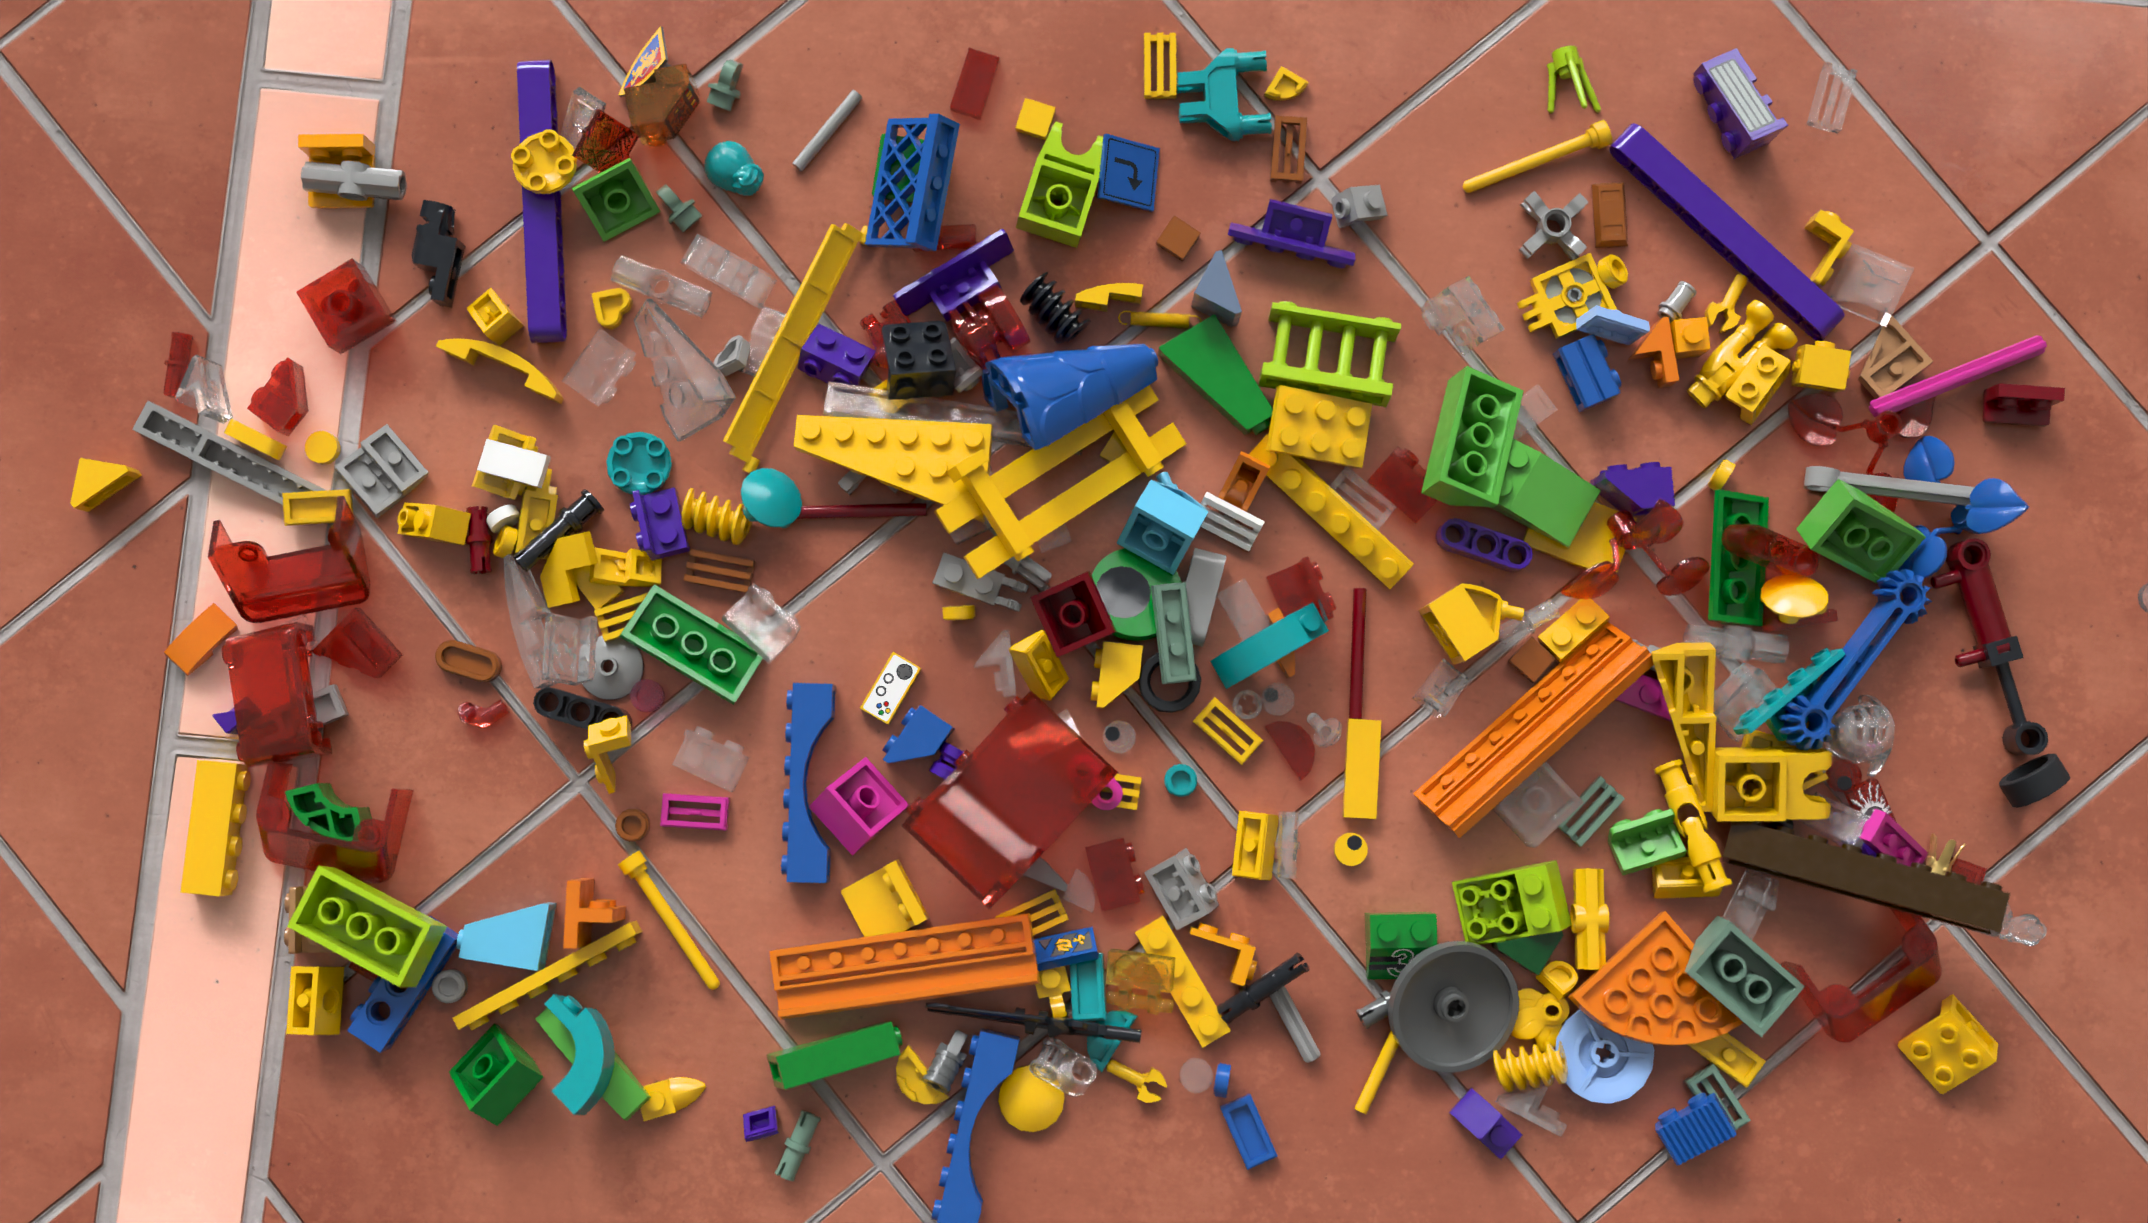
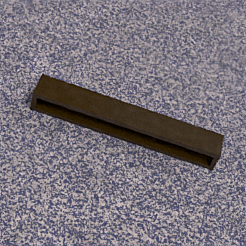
M1732 821L1722 862L1985 935L1997 937L2001 933L2010 893L2003 892V887L1998 884L1982 881L1981 885L1966 881V876L1954 872H1946L1944 876L1931 872L1932 868L1921 863L1912 862L1910 866L1896 863L1897 858L1891 855L1876 853V857L1863 854L1862 848L1850 844H1842V847L1828 844V839L1817 835L1809 834L1807 838L1794 835V830L1784 826L1775 825L1774 829L1760 826L1761 821Z

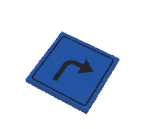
M1104 134L1097 198L1150 212L1154 211L1160 148Z

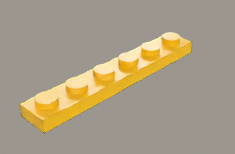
M1268 433L1249 455L1268 464L1270 468L1266 476L1382 583L1391 589L1414 563L1299 457L1266 451Z
M637 920L620 927L453 1017L458 1030L469 1026L472 1031L489 1022L487 1015L497 1010L502 1015L519 1006L517 999L527 994L532 999L549 990L546 984L557 978L562 983L577 975L578 973L575 968L587 962L588 966L592 967L607 959L605 952L617 947L618 951H621L635 944L637 941L634 936L642 933Z

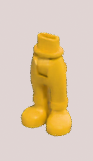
M1753 300L1747 306L1745 324L1740 325L1731 336L1725 339L1711 353L1700 373L1694 377L1695 382L1687 389V393L1701 407L1706 408L1713 400L1719 401L1723 395H1726L1760 346L1765 345L1772 350H1786L1792 348L1797 343L1798 339L1790 328L1782 323H1775L1767 330L1760 341H1756L1750 350L1741 358H1738L1737 355L1755 338V335L1774 320L1772 311L1762 302Z

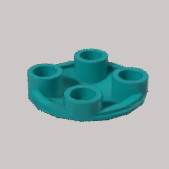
M645 432L628 433L625 436L617 437L609 450L606 461L608 475L613 484L623 492L632 495V491L640 490L642 495H646L661 488L669 478L672 467L671 455L663 440Z
M760 468L751 472L743 480L740 491L744 505L743 514L749 521H758L769 527L787 528L800 515L802 507L800 491L794 481L786 474L775 469Z

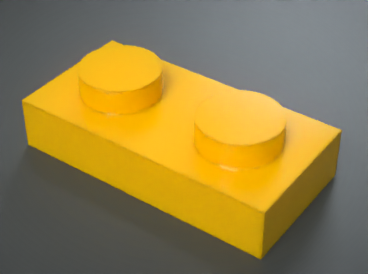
M1586 594L1540 634L1538 641L1562 663L1609 621L1610 616Z

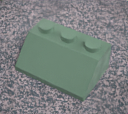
M1718 915L1696 939L1685 972L1760 1037L1768 1031L1805 987L1733 923Z

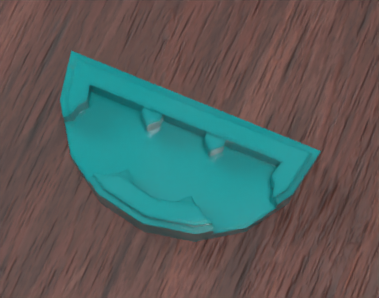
M1112 1010L1107 1013V1020L1095 1021L1094 1023L1104 1026L1130 1028L1137 1015L1126 1010ZM1087 1037V1052L1092 1064L1102 1072L1121 1041L1105 1039L1104 1037Z

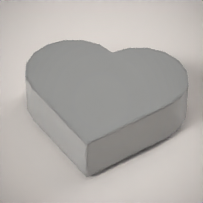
M739 335L731 338L726 344L725 349L716 356L713 363L714 369L722 376H727L746 367L750 343Z

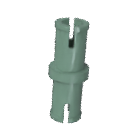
M804 1110L800 1112L801 1115L791 1138L787 1137L784 1143L787 1147L777 1170H775L776 1175L789 1181L795 1180L804 1155L809 1154L811 1149L809 1143L818 1122L821 1120L820 1117Z

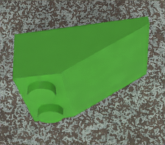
M1513 439L1499 502L1496 507L1490 508L1569 548L1601 490L1543 453Z
M1837 479L1796 528L1811 550L1875 583L1880 578L1886 577V573L1889 571L1898 570L1926 538L1922 532L1873 498L1840 479Z

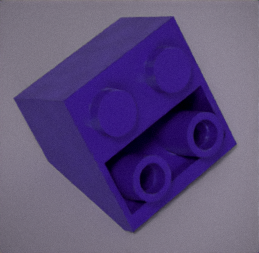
M1660 462L1640 464V467L1628 470L1626 464L1608 466L1607 470L1600 471V475L1590 481L1593 486L1601 490L1600 495L1620 512L1630 516L1660 514L1675 506L1671 466L1661 467Z

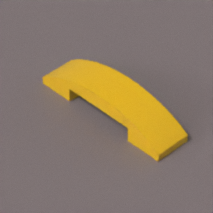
M472 339L438 340L436 347L444 353L471 365L475 364L480 354L528 375L525 387L534 393L562 404L564 398L542 372L525 359L505 348Z

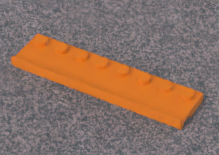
M1607 622L1413 793L1414 796L1424 807L1453 831L1457 837H1462L1654 665L1651 653L1646 647L1639 646L1633 642L1630 636Z
M1030 913L769 951L774 991L777 992L779 1006L777 1013L780 1020L1041 983Z

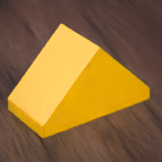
M489 288L466 308L483 333L498 346L502 345L524 326L492 288Z
M80 458L70 503L75 509L89 512L142 475L139 470L125 465Z

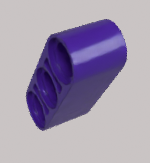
M1449 519L1436 532L1437 543L1444 550L1507 572L1519 571L1529 565L1532 560V549L1523 540L1462 519ZM1447 527L1458 529L1460 532L1458 543H1452L1446 538L1445 532ZM1479 537L1486 538L1491 543V551L1488 554L1478 550L1476 543ZM1510 548H1516L1521 552L1522 561L1520 564H1513L1508 559Z

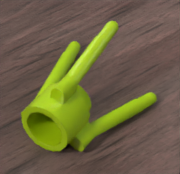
M1565 46L1553 51V62L1547 64L1549 72L1548 112H1554L1556 75L1559 74L1561 79H1573L1577 96L1583 109L1588 106L1583 89L1584 86L1595 112L1599 113L1601 107L1584 69L1582 58H1579L1577 47Z

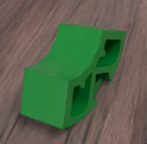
M315 783L285 791L289 805L298 819L305 826H309L325 838L344 842L377 839L370 807H353L345 804L335 795L330 783Z

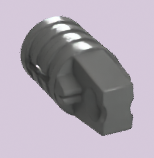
M955 1030L949 1045L942 1042L939 1044L935 1052V1058H933L927 1074L922 1079L926 1085L943 1093L950 1092V1086L953 1084L959 1068L962 1067L967 1057L966 1054L960 1052L968 1036L967 1034Z

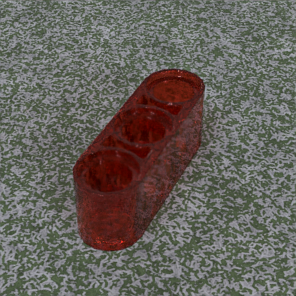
M1732 524L1723 533L1722 541L1727 551L1780 574L1810 576L1816 572L1819 566V556L1809 546L1760 525Z

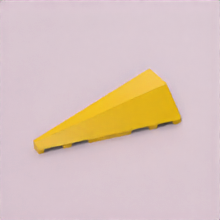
M1710 642L1675 643L1652 651L1651 657L1691 783L1703 812H1713L1716 716L1713 711L1716 649Z

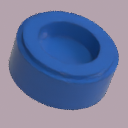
M1220 1063L1217 1066L1213 1092L1216 1097H1227L1231 1065Z

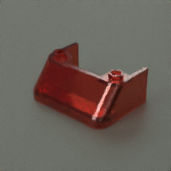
M344 496L337 497L335 522L329 528L327 536L330 545L268 556L265 549L256 542L240 541L233 543L221 520L213 521L207 557L239 615L248 622L263 623L356 605L365 602L370 595V578L362 532Z
M268 762L256 811V819L263 853L269 861L316 871L318 866L334 867L362 882L372 884L386 882L393 876L412 799V789L392 788L385 819H366L361 821L355 828L352 842L289 829L292 811L284 799L293 764Z
M1891 909L1906 930L1901 945L1907 958L1855 994L1848 987L1840 984L1829 985L1819 992L1800 964L1786 961L1780 964L1805 986L1799 995L1831 1039L1843 1043L1853 1041L1939 981L1942 967L1937 940L1922 917Z

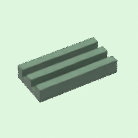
M1598 776L1555 823L1579 847L1591 837L1625 799L1611 785L1607 784L1606 780L1601 776ZM1599 787L1604 790L1570 828L1565 825ZM1609 796L1612 797L1613 799L1610 801V803L1599 813V815L1589 824V826L1579 836H1577L1575 833L1584 825V823L1594 814V812L1605 802V800Z
M1709 1063L1705 1069L1697 1071L1693 1077L1683 1080L1693 1096L1702 1093L1696 1085L1699 1082L1708 1095L1715 1093L1736 1130L1751 1121L1713 1063ZM1712 1075L1738 1115V1120L1734 1121L1706 1077Z

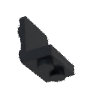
M944 322L887 324L882 327L881 334L889 368L887 381L889 400L953 395L956 367L947 327Z

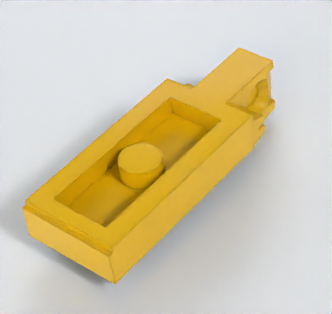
M547 469L542 488L526 484V489L523 492L514 555L554 522L558 495H556L557 487L550 486L552 469ZM549 553L542 559L547 560Z

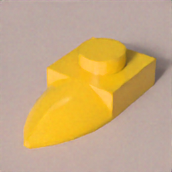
M676 1077L643 1086L651 1096L640 1108L643 1120L648 1121L672 1114L687 1107L702 1094L706 1088L705 1083L692 1078Z

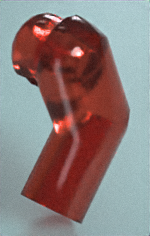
M500 699L488 708L474 705L471 702H464L458 707L457 713L465 724L483 729L489 727L510 713L504 701Z

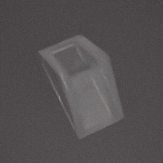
M1443 658L1412 699L1437 719L1445 717L1469 678Z

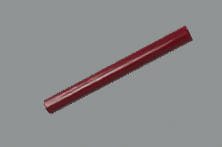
M927 503L802 506L797 519L927 516Z
M1353 588L1349 719H1362L1366 588Z

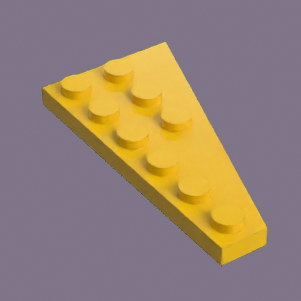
M797 415L794 447L802 453L831 464L835 463L859 475H866L890 487L944 506L968 490L961 479L953 483L947 471L983 449L989 458V461L983 464V467L989 474L993 426L992 424ZM983 513L974 518L985 523V515Z

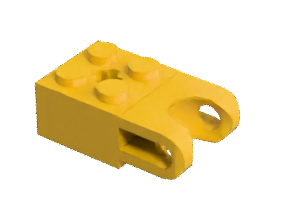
M1796 747L1715 748L1712 815L1717 821L1827 819L1831 815L1830 803L1821 796L1804 794L1802 786L1804 779L1810 773L1828 770L1831 767L1832 753L1824 748L1818 750H1799ZM1752 779L1754 783H1749L1747 789H1744L1743 784L1747 780Z

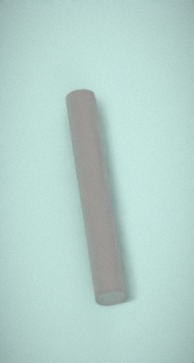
M852 90L793 161L792 164L798 170L803 171L861 101L863 97L857 91Z

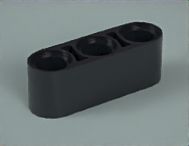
M550 687L539 690L534 697V708L544 717L588 730V725L603 722L611 714L618 713L620 717L627 715L632 727L631 715L626 710L607 703ZM550 694H555L558 697L559 703L557 708L550 712L545 706V700ZM586 703L589 706L590 715L585 721H580L577 718L576 710L578 706Z

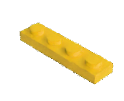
M1160 916L1135 931L1136 936L1202 1048L1230 1032L1229 1026L1221 1018L1222 1015L1218 1013L1216 1004L1164 916Z

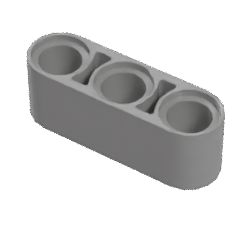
M1194 548L1186 578V590L1193 645L1203 647L1226 556L1199 548Z

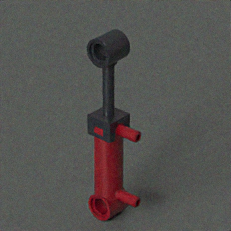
M1977 538L1957 542L1947 550L1946 563L1953 571L1932 576L1930 579L1931 586L1934 589L1956 583L1959 584L1977 645L1973 646V651L1956 655L1954 659L1955 664L1960 668L1978 663L1979 668L1995 666L2013 722L2003 733V745L2008 752L2017 756L2039 754L2047 747L2048 734L2040 724L2030 720L2027 721L2009 665L2010 661L2024 657L2018 637L2011 636L1989 566L1991 558L1990 549L1984 541ZM1965 549L1972 553L1973 560L1971 564L1964 559L1963 553ZM2024 731L2029 736V744L2026 747L2021 742V734Z

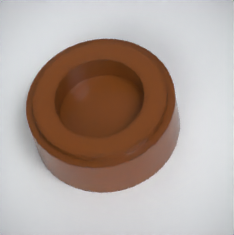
M639 809L623 811L616 819L615 827L617 834L623 840L629 842L642 840L650 830L649 817Z

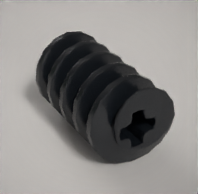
M1048 272L1036 278L1025 289L1020 302L1022 305L1031 303L1028 309L1031 315L1040 313L1037 317V322L1040 325L1048 323L1045 329L1048 334L1057 332L1054 337L1056 344L1065 341L1069 342L1081 333L1091 321L1090 319L1082 322L1078 321L1082 310L1070 312L1074 301L1071 299L1062 303L1061 299L1065 291L1061 290L1054 293L1053 289L1057 282L1053 280L1045 283L1044 280L1048 275Z

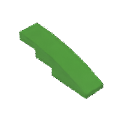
M546 1008L535 1019L573 1064L576 1053L573 1036L568 1028ZM615 1052L613 1073L602 1098L627 1121L651 1096Z

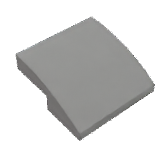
M387 424L360 443L361 448L334 466L337 473L376 518H379L396 505L429 475V472Z

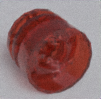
M993 284L977 294L981 310L976 312L968 302L962 303V307L967 315L966 319H963L956 308L948 312L956 338L963 346L968 357L974 360L982 370L987 369L985 363L988 362V359L984 354L987 351L994 360L1001 358L997 345L1003 343L1011 353H1014L1031 343L1029 335L1016 311L997 284Z

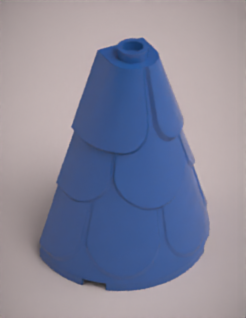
M1145 344L1089 346L1087 350H1063L1052 353L1001 357L986 362L987 369L982 370V387L985 401L998 412L1009 408L1008 399L1017 408L1022 438L1035 450L1049 446L1077 427L1088 423L1112 406L1121 404L1158 380L1156 373L1158 357L1154 349L1148 348Z

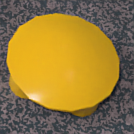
M551 129L529 136L519 146L515 147L511 153L516 179L525 189L536 194H551L562 190L571 182L577 168V156H574L576 155L574 147L565 137L558 135Z
M1780 575L1766 581L1761 588L1760 600L1767 608L1779 614V620L1783 623L1794 624L1801 618L1812 617L1827 611L1828 593L1823 585L1814 579L1802 575Z
M1028 1065L1017 1067L1012 1074L1005 1078L1000 1087L998 1101L1001 1113L1009 1124L1021 1131L1036 1132L1044 1130L1056 1122L1063 1110L1065 1096L1062 1083L1054 1073L1044 1067Z

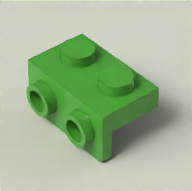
M1661 809L1653 810L1644 815L1643 818L1634 821L1630 819L1621 820L1610 828L1607 842L1623 876L1686 855V848L1674 825L1675 814L1672 809L1665 811Z

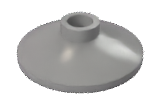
M603 636L595 638L585 646L578 661V674L583 686L591 694L602 699L614 700L627 696L638 686L643 675L644 663L639 649L623 638L606 643ZM607 660H611L614 664L613 670L606 673L603 670V664Z

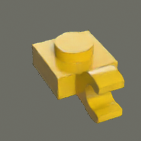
M1065 966L1038 971L1041 983L1035 985L1039 999L1049 996L1053 1017H1066L1067 1012L1062 993L1071 991Z

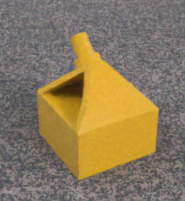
M1460 584L1418 610L1454 665L1468 660L1499 639L1500 620L1504 621L1505 618L1522 621L1524 615V608L1508 605V601H1503L1493 591L1472 584Z

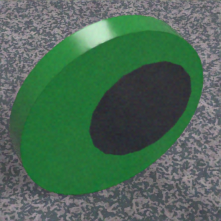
M1124 548L1104 557L1091 575L1116 629V632L1112 633V635L1131 641H1142L1157 637L1151 586L1180 583L1181 579L1177 571L1172 575Z

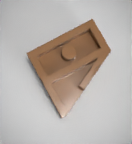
M1891 315L1884 322L1858 380L1877 399L1900 389L1933 363V360Z

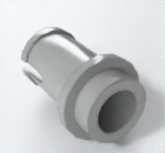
M1680 281L1666 302L1659 304L1658 316L1660 318L1669 317L1670 323L1673 320L1681 319L1682 311L1697 293L1695 288L1687 282Z

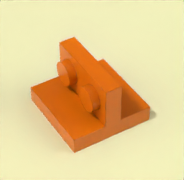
M594 878L567 880L563 948L578 949L591 944L592 922L613 923L625 919L626 906H616L615 899L593 900Z

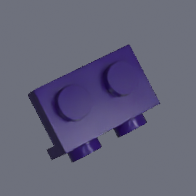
M818 323L801 348L797 368L810 377H815L834 386L839 391L855 396L860 380L873 362L876 351Z

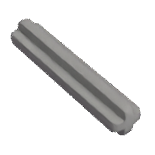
M1284 986L1271 994L1270 998L1303 1060L1306 1063L1316 1060L1321 1056V1053L1286 987Z

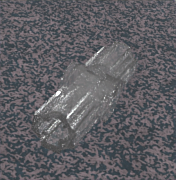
M623 255L616 260L611 277L613 283L650 297L659 304H667L702 319L711 303V291L672 276L663 269H655ZM659 281H669L668 289L665 292L655 293L654 288Z
M1688 624L1683 634V643L1710 642L1716 649V656H1719L1721 660L1737 662L1755 660L1777 664L1785 663L1789 653L1787 635L1752 631V628L1722 626L1720 628L1709 625Z

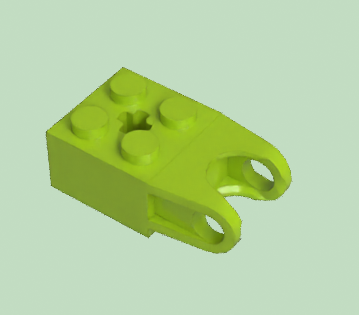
M1056 121L1037 157L1016 228L1077 248L1099 180L1103 137L1098 135L1091 149L1085 154H1071L1065 150L1061 142L1063 123ZM1054 199L1060 200L1061 206L1054 205Z

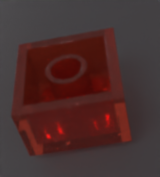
M353 258L296 291L328 347L339 354H343L396 322L395 317L365 267Z

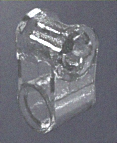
M1044 1038L1040 1054L1029 1065L1032 1074L1052 1084L1069 1096L1079 1097L1083 1095L1096 1078L1097 1068L1094 1062L1069 1048L1065 1043L1056 1038ZM1072 1072L1080 1074L1084 1081L1077 1080Z

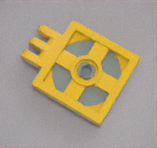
M1591 253L1532 278L1529 282L1535 295L1517 303L1519 310L1532 305L1533 310L1522 315L1524 321L1536 316L1538 318V322L1528 326L1530 333L1550 325L1556 339L1576 331V319L1596 305L1610 310H1617L1605 283L1598 273V268Z

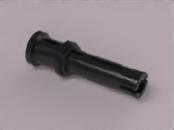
M586 489L582 490L581 497L568 508L563 507L560 509L559 517L551 525L545 528L518 553L513 555L514 560L523 570L528 572L538 561L552 551L557 538L569 536L572 532H581L583 530L582 525L596 513L601 514L604 512L602 505Z

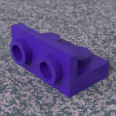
M675 487L642 495L640 490L632 491L634 502L630 503V510L634 521H638L641 532L636 533L640 551H645L652 561L690 551L686 529L682 526V511Z

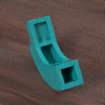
M1312 602L1235 645L1210 662L1225 688L1228 689L1325 634L1329 629Z
M553 994L545 1005L572 1034L576 1053L569 1073L552 1092L574 1115H586L601 1099L610 1082L615 1059L613 1038L607 1022L597 1009L586 1007L583 1009L581 1004L570 995Z

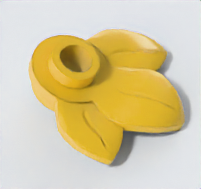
M1533 988L1519 990V1011L1511 1036L1525 1040L1535 1038L1541 1052H1545L1546 1042H1550L1554 1048L1556 1046V1038L1562 1028V1023L1566 1021L1569 1015L1567 1000L1563 998L1559 1001L1551 992L1542 994ZM1554 1005L1559 1009V1012L1555 1015H1550L1547 1013L1546 1008Z

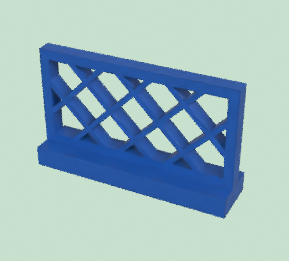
M929 114L928 118L888 119L865 245L870 247L920 248L925 251L937 250L959 132V123L941 114ZM898 128H904L907 135L897 144ZM926 128L925 139L921 144L918 136ZM913 143L917 150L906 160L903 152ZM898 158L902 166L891 175V165ZM920 160L919 171L915 175L912 167ZM907 174L911 182L900 191L897 183ZM892 190L895 198L886 207L884 205L885 196ZM914 192L913 203L909 207L906 199ZM901 206L904 215L895 223L891 215ZM886 221L889 230L882 238H878L879 228ZM909 223L906 239H904L900 231Z

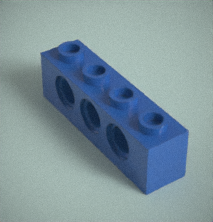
M449 927L446 928L417 987H408L404 991L399 986L378 976L368 990L371 995L366 1003L358 1005L352 1013L350 1020L353 1023L347 1031L380 1053L391 1049L431 988L434 978L443 970L456 950L458 933ZM382 1001L386 1002L391 1010L390 1016L387 1019L383 1018L379 1013V1005Z

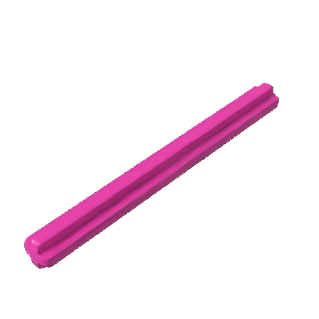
M2036 335L1872 400L1869 411L1874 418L1878 419L2043 354L2047 347L2046 341H2043L2041 336Z

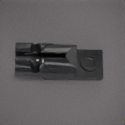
M423 200L419 216L428 223L424 225L418 224L416 227L417 232L412 251V261L419 269L436 273L429 282L430 299L439 306L452 308L465 245L457 238L450 237V235H454V216L456 210L444 203Z

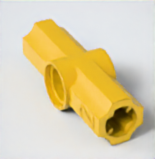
M1573 869L1574 904L1570 907V919L1572 923L1571 931L1575 934V968L1600 970L1606 963L1605 934L1609 930V910L1607 904H1604V869Z

